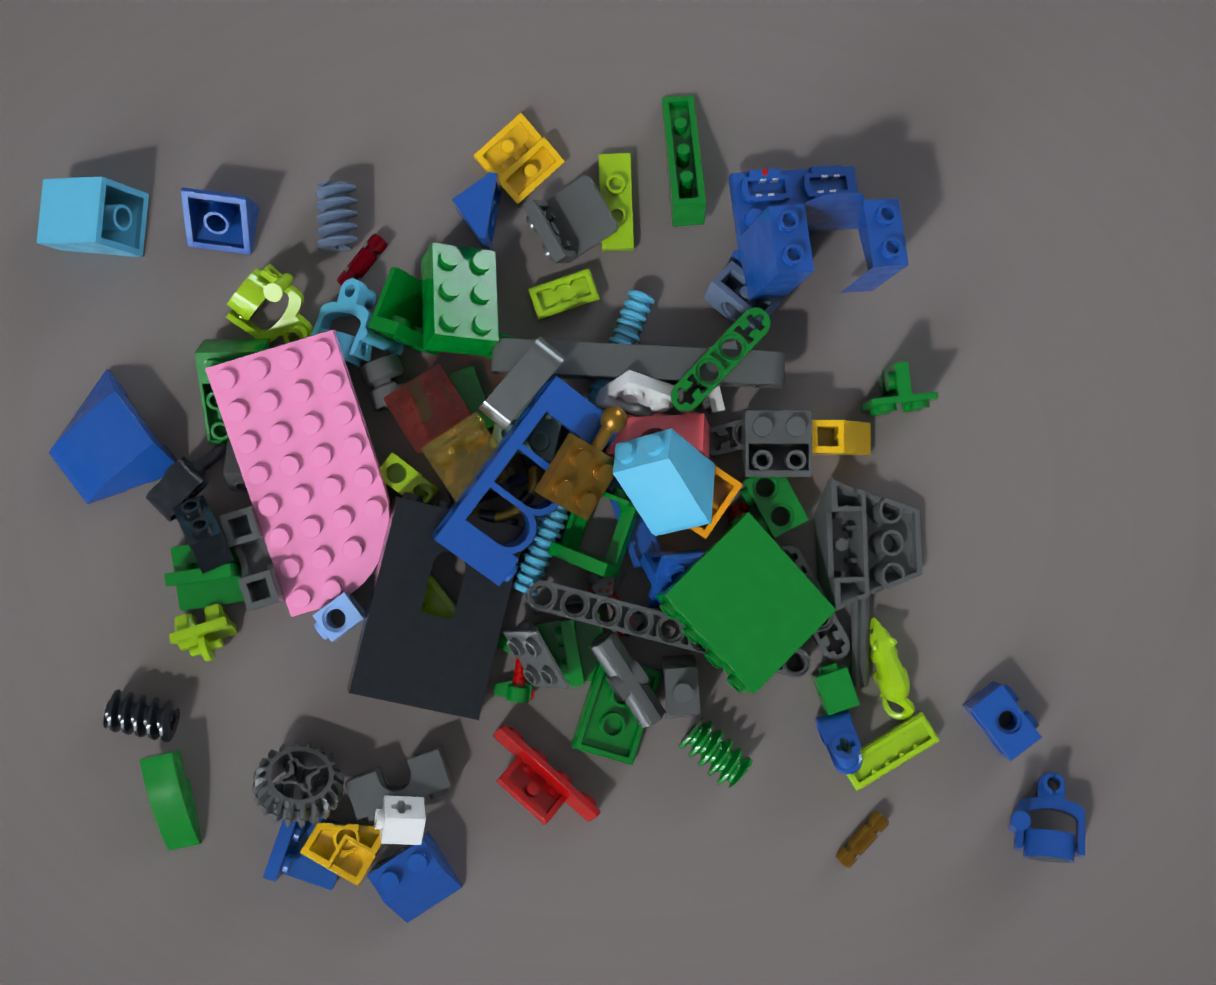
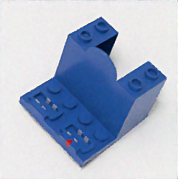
M812 166L809 169L780 170V168L749 170L745 173H731L728 177L737 244L749 300L784 298L814 272L809 232L858 229L868 272L840 293L873 291L909 265L899 198L864 200L865 196L858 193L854 166Z

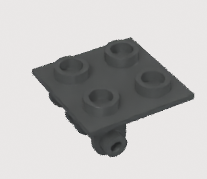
M526 619L517 625L519 630L503 631L508 640V649L519 659L524 668L523 675L534 687L568 689L570 687L535 623H530L529 619Z

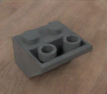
M745 410L742 413V455L745 477H812V410Z

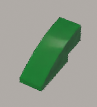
M180 749L148 755L139 759L151 809L168 851L201 844L190 779H185Z

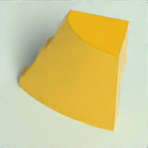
M317 823L300 853L359 887L383 844H381L380 830L375 829L374 826Z

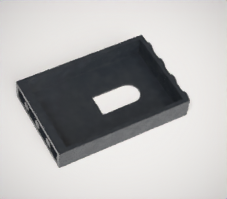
M404 492L403 498L397 496L394 498L347 689L349 693L479 720L514 576L508 582L503 581L498 586L465 562V572L453 619L421 612L433 562L440 553L449 551L435 541L431 534L454 504L436 500L434 506L422 503L424 496ZM469 515L467 517L469 522L499 542L508 543L516 540L524 527L517 526L519 520L514 518L505 522L491 523L480 519L478 516ZM520 552L515 553V555H516L518 558H519Z

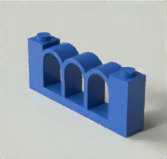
M551 375L431 534L433 539L496 585L500 586L503 581L508 582L518 569L516 563L519 558L515 553L527 548L535 537L537 523L534 516H543L551 513L559 505L548 499L538 505L524 504L494 481L517 450L542 469L547 470L550 464L523 444L545 413L573 435L591 444L602 426L600 417L603 411L559 377ZM617 432L612 434L604 447L605 449L615 440ZM489 488H492L522 512L525 519L524 529L516 540L508 543L494 540L467 520V517Z

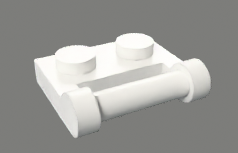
M628 370L598 391L596 405L605 409L609 406H618L625 412L640 417L650 416L653 413H663L673 407L671 391L674 385ZM683 390L678 391L680 395L678 403L683 401Z

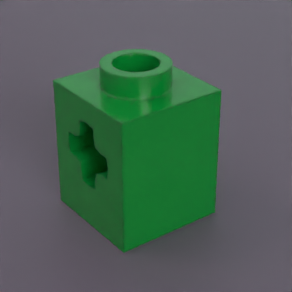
M836 662L827 663L818 667V673L811 675L823 711L826 714L832 715L860 705L846 666H837Z

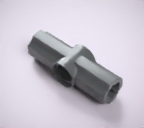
M611 630L594 639L589 648L606 672L607 682L615 694L622 701H625L637 723L642 728H645L660 721L666 713L665 709L648 685L650 682L648 676L639 663L630 657L615 632Z

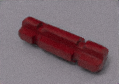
M375 233L371 235L366 242L368 244L366 248L362 247L347 265L349 269L347 271L343 270L337 278V282L341 286L348 279L354 278L357 280L359 277L363 278L378 259L376 255L378 253L381 255L388 245L382 237Z

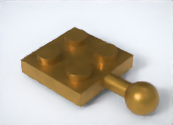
M609 406L603 410L600 417L602 426L591 444L569 432L536 486L535 492L579 517L588 520L614 478V458L602 451L612 434L623 430L627 424V415L618 406Z

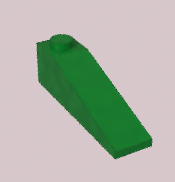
M694 95L663 97L662 111L672 227L704 225L706 198Z

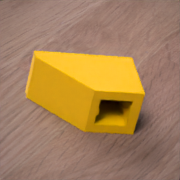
M812 420V455H871V423L849 420Z

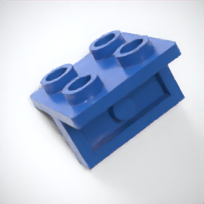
M702 549L643 553L640 564L652 585L646 600L648 608H660L659 605L662 602L656 595L659 592H665L705 553Z

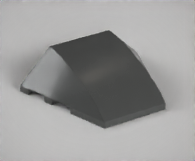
M828 479L815 511L817 579L827 600L836 611L857 600L866 599L869 595L883 589L892 588L922 575L920 510L888 498L872 495L859 488H852L841 484L839 481Z

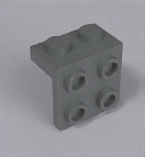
M588 175L581 176L547 201L532 200L523 206L528 215L526 220L530 228L539 234L544 243L542 245L544 253L555 263H571L616 233L619 228L616 219L595 182Z

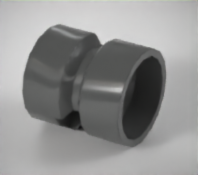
M398 354L375 359L359 368L365 386L372 388L369 397L375 412L386 411L413 400L408 386L410 384L409 380L402 378L405 370Z

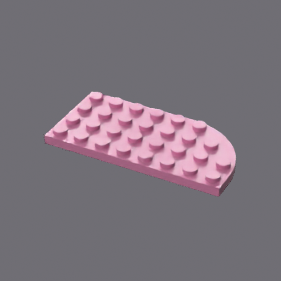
M335 329L205 368L291 617L321 609L343 592H348L350 595L367 580L379 562L391 514L388 490Z

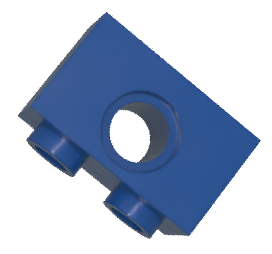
M993 681L962 705L999 754L1012 761L1041 739L1042 736L1036 730L1039 724L1027 710L1023 712L1016 702L1019 698L1013 689L1007 684L1003 686ZM1004 711H1009V723L1004 727H1000L998 722L1000 714Z

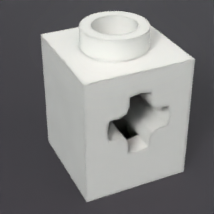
M384 795L382 809H376L374 828L380 830L381 844L421 845L426 821L424 797Z

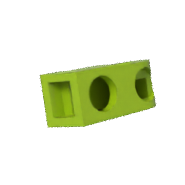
M392 452L380 467L384 482L402 496L404 492L424 496L422 503L429 504L440 490L395 452Z

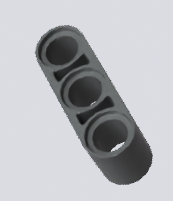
M540 336L478 409L505 430L566 358Z

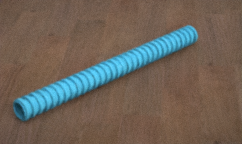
M638 290L628 291L629 299L624 300L625 309L620 310L622 316L616 320L618 326L612 330L614 336L609 338L610 343L634 345L635 342H639L638 334L643 333L644 330L642 324L647 323V318L645 317L650 315L651 309L649 307L655 303V300L650 295ZM596 380L595 384L590 385L591 393L586 395L588 401L601 411L605 408L596 405V396L598 391L611 381ZM558 506L553 512L537 517L540 521L536 525V534L532 543L527 547V553L522 555L524 561L519 562L518 566L521 568L519 572L516 571L515 573L517 578L512 583L514 589L526 593L527 587L532 582L540 580L541 576L546 575L544 571L545 566L549 567L550 563L547 561L549 557H553L548 554L551 542H555L557 538L560 539L561 537L559 531L564 529L563 521L564 519L568 520L569 517L566 515L567 509ZM535 589L533 591V596L538 595L539 591Z

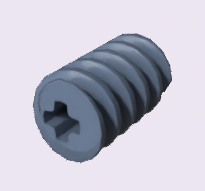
M343 181L320 182L317 184L320 188L317 189L316 196L321 201L317 202L316 209L321 214L317 215L316 221L322 226L316 230V234L323 239L317 242V248L330 252L351 251L352 248L349 247V244L357 242L358 237L350 235L349 231L357 229L358 224L349 222V218L357 216L358 212L348 209V205L358 203V199L348 196V193L356 191L357 186Z

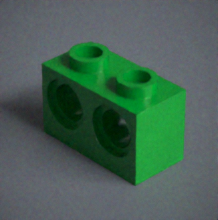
M749 477L741 481L743 488L739 491L748 507L753 505L758 514L755 520L772 539L809 520L786 477ZM766 479L771 483L772 492L768 497H762L756 492L758 480ZM776 507L784 509L787 514V520L782 526L775 525L771 520V513Z

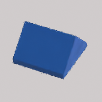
M493 172L488 173L452 199L459 216L484 250H492L502 192L498 175Z
M182 187L181 199L187 246L247 255L252 254L259 207L248 196Z

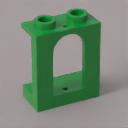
M614 487L613 492L606 489L602 496L616 501L620 507V517L606 558L580 548L590 517L588 520H585L572 512L562 541L551 542L548 551L549 555L603 577H617L639 513L625 491Z

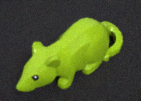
M873 617L870 621V645L872 648H869V658L875 664L876 671L873 673V678L880 690L879 696L882 697L883 709L894 719L907 720L915 712L913 702L907 698L910 692L909 675L898 658V651L895 647L898 642ZM887 700L904 708L902 713L892 711Z

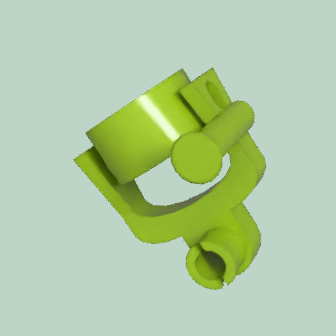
M271 264L263 270L256 268L227 303V306L232 310L225 318L256 339L269 338V343H271L281 335L284 338L285 344L310 337L313 331L311 323L299 314L304 303V295L292 284V275L289 273L282 275ZM283 292H285L289 297V303L280 320L270 328H259L251 318L267 300L278 302L281 300Z

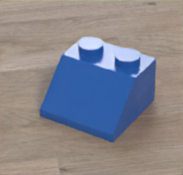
M429 831L423 834L421 845H406L374 865L367 874L383 902L407 923L463 887Z

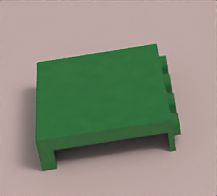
M747 512L738 514L729 523L731 527L665 592H659L656 597L662 602L659 605L661 610L673 620L676 618L684 626L682 629L683 634L692 643H699L707 651L704 654L705 658L715 668L719 669L721 667L727 673L728 677L726 680L732 688L739 693L743 691L744 693L755 694L821 627L836 609L754 517Z

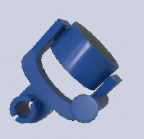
M1046 773L1037 782L1036 797L1020 800L1016 805L1015 812L1011 815L1008 829L1014 833L1013 850L1020 851L1023 849V857L1027 859L1055 863H1074L1075 857L1082 858L1085 856V810L1079 804L1065 800V781L1060 774ZM1047 781H1053L1057 789L1052 791L1048 787ZM1051 810L1067 814L1076 822V834L1057 830L1028 829L1031 825V817L1027 812Z

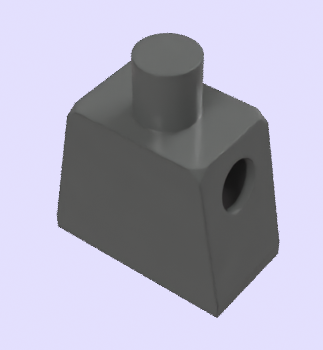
M694 654L662 656L665 717L699 716L698 668Z

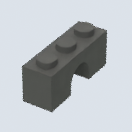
M250 506L220 515L229 548L231 547L235 550L240 561L242 578L238 579L247 611L285 601L286 599L269 555L254 507Z
M442 744L413 754L407 759L411 771V779L406 785L395 786L389 783L383 774L381 766L352 776L344 782L357 820L365 817L368 818V821L375 820L376 809H382L384 795L412 797L429 795L430 799H435L449 793L448 787H451L455 780Z

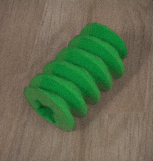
M703 717L685 734L679 747L683 748L690 744L692 747L688 756L691 758L701 754L698 765L701 767L709 762L711 766L707 774L711 776L719 772L720 776L717 784L720 785L728 780L730 782L728 788H731L748 771L753 760L749 756L741 759L743 751L739 747L731 750L733 741L730 738L721 742L724 735L723 731L719 729L712 732L714 723L710 720L702 724Z

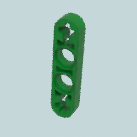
M755 307L744 312L680 379L671 391V402L676 410L683 413L694 411L766 336L771 324L770 316L766 311ZM751 317L755 320L760 317L762 318L761 327L763 330L754 329L747 337L749 340H752L748 344L745 338L735 332V330L739 328L743 334L750 323L747 319ZM730 339L738 341L742 347L741 353L737 357L726 356L722 349L724 342ZM709 363L717 367L719 371L717 379L707 382L700 377L699 370L704 364ZM693 376L697 384L707 390L701 393L700 389L697 388L692 394L694 402L691 405L688 402L681 405L678 403L680 399L678 391L683 390L687 392L693 386V382L688 381Z

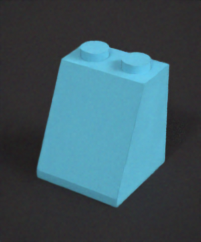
M105 177L43 179L37 243L62 251L143 257L149 194Z
M671 428L616 444L613 474L653 535H663L712 523L715 464Z

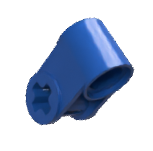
M848 709L832 715L825 713L816 716L815 722L823 744L826 745L836 770L842 774L857 772L863 762L860 752L861 744Z

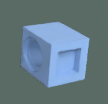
M343 592L312 616L316 620L314 627L320 636L325 640L329 638L333 642L363 622L366 612L352 593L349 595L348 592ZM335 609H339L345 614L346 621L342 627H337L332 623L331 615Z

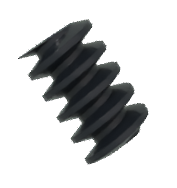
M117 689L107 703L103 725L106 729L109 727V730L112 732H119L122 729V732L126 735L135 732V735L138 737L148 735L151 740H156L160 737L163 742L167 743L172 740L177 730L180 710L179 708L172 710V700H167L163 708H160L158 697H154L151 704L147 705V696L143 694L135 703L133 692H129L125 699L121 700V690Z

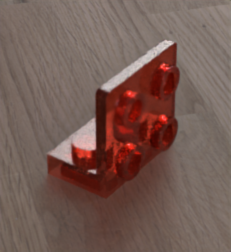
M439 363L384 397L386 405L416 453L419 454L462 427L468 429L477 423L445 369Z

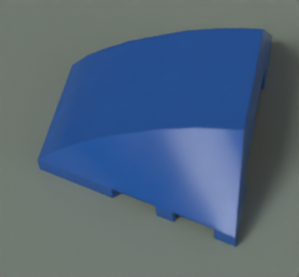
M109 369L105 370L49 451L51 457L87 504L126 492L131 488L146 483L155 482L163 478L167 469L177 461L169 448L161 444L126 396L128 394Z

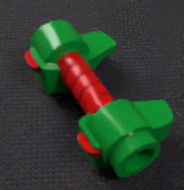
M505 636L501 637L497 647L511 653L507 646V638ZM516 657L514 680L494 684V694L498 697H507V701L529 703V700L534 698L535 691L532 689V684L526 681L523 675L524 668Z

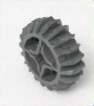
M295 741L292 748L282 744L279 752L271 749L268 753V758H262L259 762V768H256L253 780L255 782H253L252 791L255 795V802L257 806H262L264 816L273 814L272 820L274 824L284 819L287 828L292 822H298L302 829L305 821L309 820L315 826L319 817L327 820L330 811L336 810L339 800L343 796L344 776L343 773H340V762H334L333 753L324 755L322 746L316 750L312 749L310 741L305 747H299V744ZM283 772L286 773V775L279 778V781L272 783L278 775ZM324 785L325 788L313 797L312 793L317 791L318 787Z

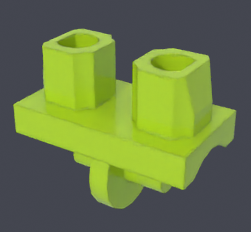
M221 604L206 607L204 609L206 622L198 625L196 616L192 613L176 616L175 632L169 634L170 643L177 644L182 651L189 650L192 657L201 654L206 662L214 660L215 650L224 647L222 639L238 634L237 625L229 619L225 608Z

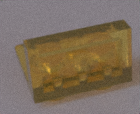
M475 412L422 447L421 450L454 500L457 501L498 445L488 432L482 417L478 412ZM508 462L494 481L496 484H501L515 474V469L510 462Z

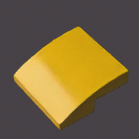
M519 113L472 155L487 173H497L501 189L517 205L565 162L546 138L540 136L522 113Z

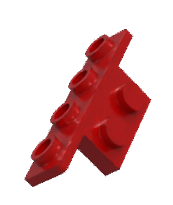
M504 724L496 730L493 737L516 757L496 782L543 825L551 820L564 802L588 822L598 817L601 811L596 807L595 800L588 794L580 793L573 787L571 779L564 772L553 769L547 763L548 759L541 751L535 748L531 749L523 742L524 738L519 731Z

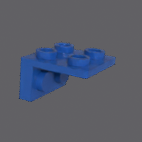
M319 817V820H318V822H317V823H333V824H337V825H346V824H343V823H341V822H338V821H335V820H332V819H329V818H327V820H326V819H324V818H322V817ZM283 819L263 878L276 882L284 874L332 890L335 887L338 875L300 853L315 826L307 820L302 829L298 822H292L287 828Z

